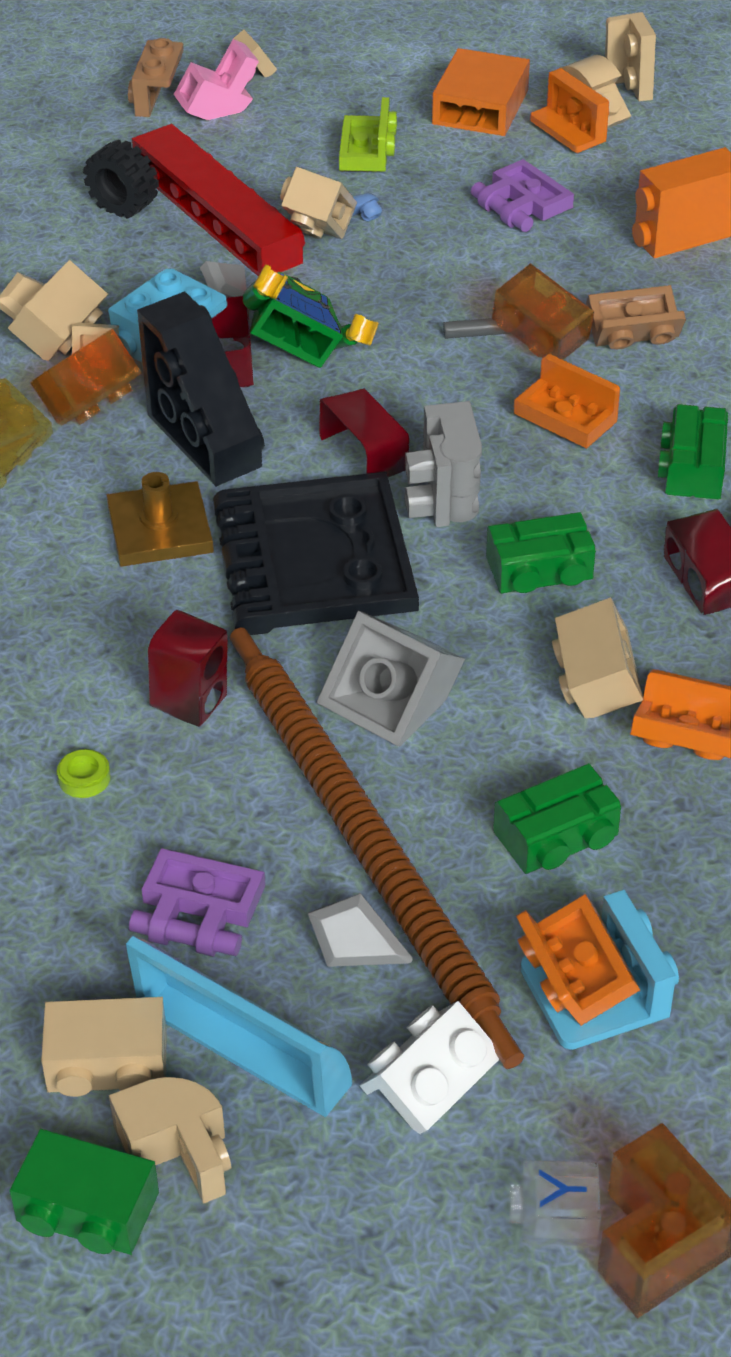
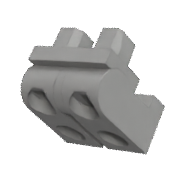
M470 401L424 406L423 450L405 452V469L408 484L428 482V485L405 487L404 500L408 518L433 516L436 527L449 526L450 521H470L479 513L478 493L480 491V458L482 456V444Z

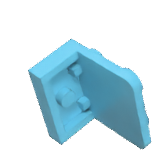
M175 269L161 271L108 309L111 325H119V353L125 357L131 356L142 362L137 309L185 291L199 305L206 307L212 319L227 307L226 296Z
M625 890L604 896L601 919L636 980L640 991L580 1026L566 1008L557 1013L547 999L540 985L541 981L548 978L542 965L535 969L526 956L521 961V973L560 1045L566 1049H577L670 1017L674 987L679 982L676 963L669 952L661 951L653 938L652 927L647 914L642 909L636 910Z

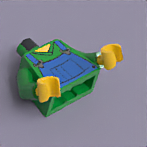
M266 264L257 280L243 294L244 305L249 310L254 311L250 327L251 334L318 368L323 366L335 349L352 346L357 342L370 346L379 325L378 322L370 321L362 315L355 314L351 324L342 326L337 319L330 299L326 295L303 284L296 277H290L282 272H274L271 270V266Z

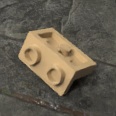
M643 12L606 19L605 57L615 65L621 74V77L615 81V84L624 83L627 90H633L638 101L653 100L656 34Z

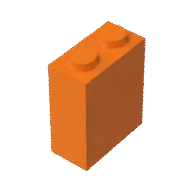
M458 48L433 92L432 124L505 136L528 92L530 59Z
M726 147L640 170L639 187L635 193L637 204L636 219L632 227V235L636 245L643 247L653 258H658L731 237V152Z

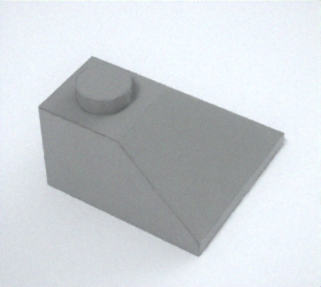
M358 611L316 703L400 747L446 701L465 659L423 637Z

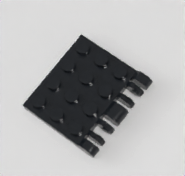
M387 472L225 489L214 495L213 506L216 524L222 533L219 541L220 546L223 547L221 553L225 576L228 580L227 587L232 596H234L230 605L231 610H233L232 616L235 629L245 628L250 635L269 633L273 628L355 619L358 611L371 616L419 611V595Z

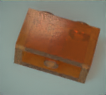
M531 263L495 291L492 319L496 321L502 330L510 332L527 345L534 355L543 358L547 354H551L563 360L589 340L594 311Z
M112 328L42 373L30 383L57 424L63 426L72 419H75L78 425H81L101 412L97 403L104 398H107L110 404L131 392L133 389L128 382L142 374V372Z

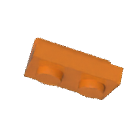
M562 68L549 72L547 106L531 112L530 121L573 152L579 153L606 142L609 100Z
M547 354L541 360L540 379L514 399V414L587 449L617 422L620 387L554 355Z
M652 669L647 676L643 701L634 714L630 735L642 737L646 744L658 748H670L676 745L693 749L697 756L705 759L721 760L724 757L731 758V686Z
M586 894L536 923L527 910L516 915L525 935L517 939L518 943L535 969L542 965L548 978L541 981L540 985L557 1013L566 1008L582 1026L640 991L636 980L594 904Z

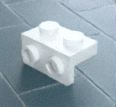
M459 1001L439 1012L431 1005L419 1014L406 1027L412 1036L400 1047L395 1041L390 1043L372 1058L367 1065L373 1073L360 1084V1087L367 1095L379 1089L410 1127L419 1134L427 1131L499 1060L492 1040Z

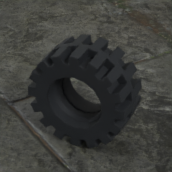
M115 140L112 143H108L89 157L85 162L87 165L83 168V173L87 175L84 179L85 186H90L91 190L88 193L91 198L95 197L98 200L96 205L100 209L105 207L106 212H114L116 216L123 217L125 215L126 219L131 218L149 205L157 196L158 191L156 188L159 187V180L154 178L157 174L155 167L150 168L148 164L151 160L147 155L145 157L141 155L142 150L138 146L131 148V142L125 140L121 143V140Z

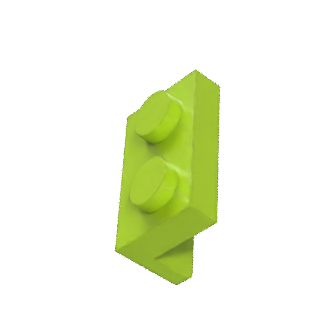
M382 97L380 116L344 115L339 153V171L386 172L387 156L395 155V135L397 132V111H390V97Z

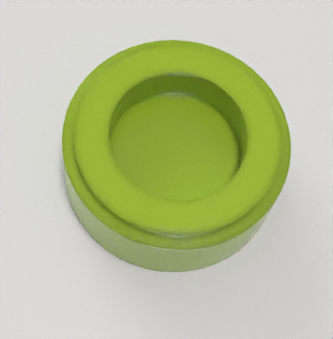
M82 749L73 751L64 756L57 766L59 786L63 792L72 797L88 798L95 796L105 790L110 782L109 762L103 754L94 750Z

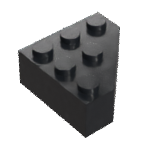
M184 291L137 309L148 416L216 487L261 468L262 449L265 446L263 435L257 427L238 383L236 373L229 363L206 307L199 305Z

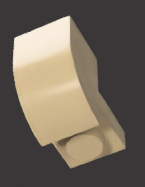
M592 55L561 67L609 100L607 129L625 122L631 117L615 84V81L621 77V74L609 59L601 55Z
M163 1077L151 1079L109 1095L113 1125L127 1154L155 1161V1165L181 1156L203 1204L226 1195L224 1172L231 1169V1162L222 1140L225 1138L223 1110L219 1100L208 1089L187 1079Z

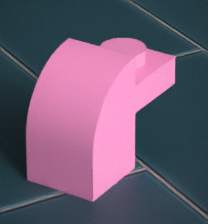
M233 39L216 71L191 62L173 95L187 113L205 120L240 113L253 100L245 86L253 78L259 61L246 44Z

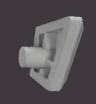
M206 261L200 267L207 286L224 294L226 298L243 296L247 289L244 265Z
M361 893L308 912L328 967L408 964L412 962V956Z

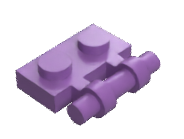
M524 159L494 171L492 184L486 186L482 182H477L471 188L472 196L478 199V204L488 212L491 210L495 211L500 215V219L510 228L516 226L523 232L529 231L533 226V219L529 215L533 214L544 221L573 208L574 193Z
M161 848L142 887L143 903L157 907L153 914L134 910L130 918L129 930L148 935L150 942L167 945L169 941L194 946L196 947V953L212 957L215 956L216 952L237 956L242 943V935L223 930L226 923L248 928L265 888V872ZM179 912L204 917L201 925L177 920L176 918Z

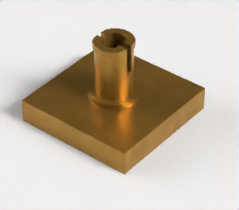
M151 472L143 476L142 489L106 494L120 567L214 553L212 535L198 481L170 485L169 478L165 473Z

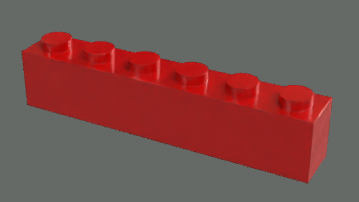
M172 123L132 138L133 148L138 146L142 150L141 155L143 157L147 155L151 160L148 163L150 168L155 167L157 174L154 178L159 180V187L156 189L257 276H259L265 264L271 266V270L276 273L284 272L303 264L305 238L301 229L279 213L274 206H271L261 198L254 189L244 184L232 171L227 170L210 153L204 151L188 135H185Z

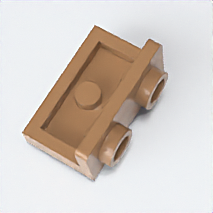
M166 38L147 40L128 86L129 103H134L135 116L150 117L161 88L170 87L184 51L182 42H172Z
M671 285L590 294L586 301L596 347L609 345L611 349L617 350L627 348L634 342L651 340V343L656 345L665 344L679 337L686 321L684 311H677Z

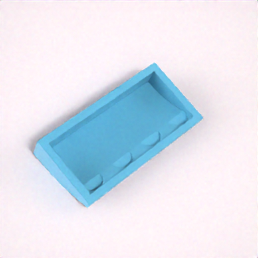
M132 936L126 943L136 998L163 997L166 1024L325 1118L352 1086L349 1065L345 1057L337 1049L146 940Z

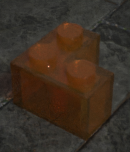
M663 1123L613 1153L608 1194L627 1216L603 1230L597 1271L638 1319L731 1257V1198Z

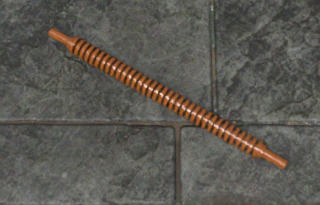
M245 628L235 629L230 634L229 639L246 665V685L251 690L255 699H257L258 704L274 726L281 740L285 743L286 748L302 770L305 778L308 779L309 784L320 798L321 803L332 817L333 822L338 826L339 831L344 836L348 845H350L351 850L369 875L370 880L375 885L379 894H381L398 924L401 925L402 930L408 936L409 941L415 947L416 952L421 957L430 974L435 978L444 996L449 1000L450 1005L459 1001L492 1040L495 1053L504 1068L511 1069L518 1066L523 1061L524 1054L499 1017L501 1013L499 994L492 987L489 979L485 977V973L478 966L474 956L471 955L470 950L464 944L460 935L457 934L447 915L443 913V909L436 902L433 894L430 893L422 877L416 871L406 853H404L387 824L384 823L383 818L366 795L362 786L359 785L356 777L353 776L345 760L323 730V727L300 695V692L289 678L281 663L276 659L263 655Z

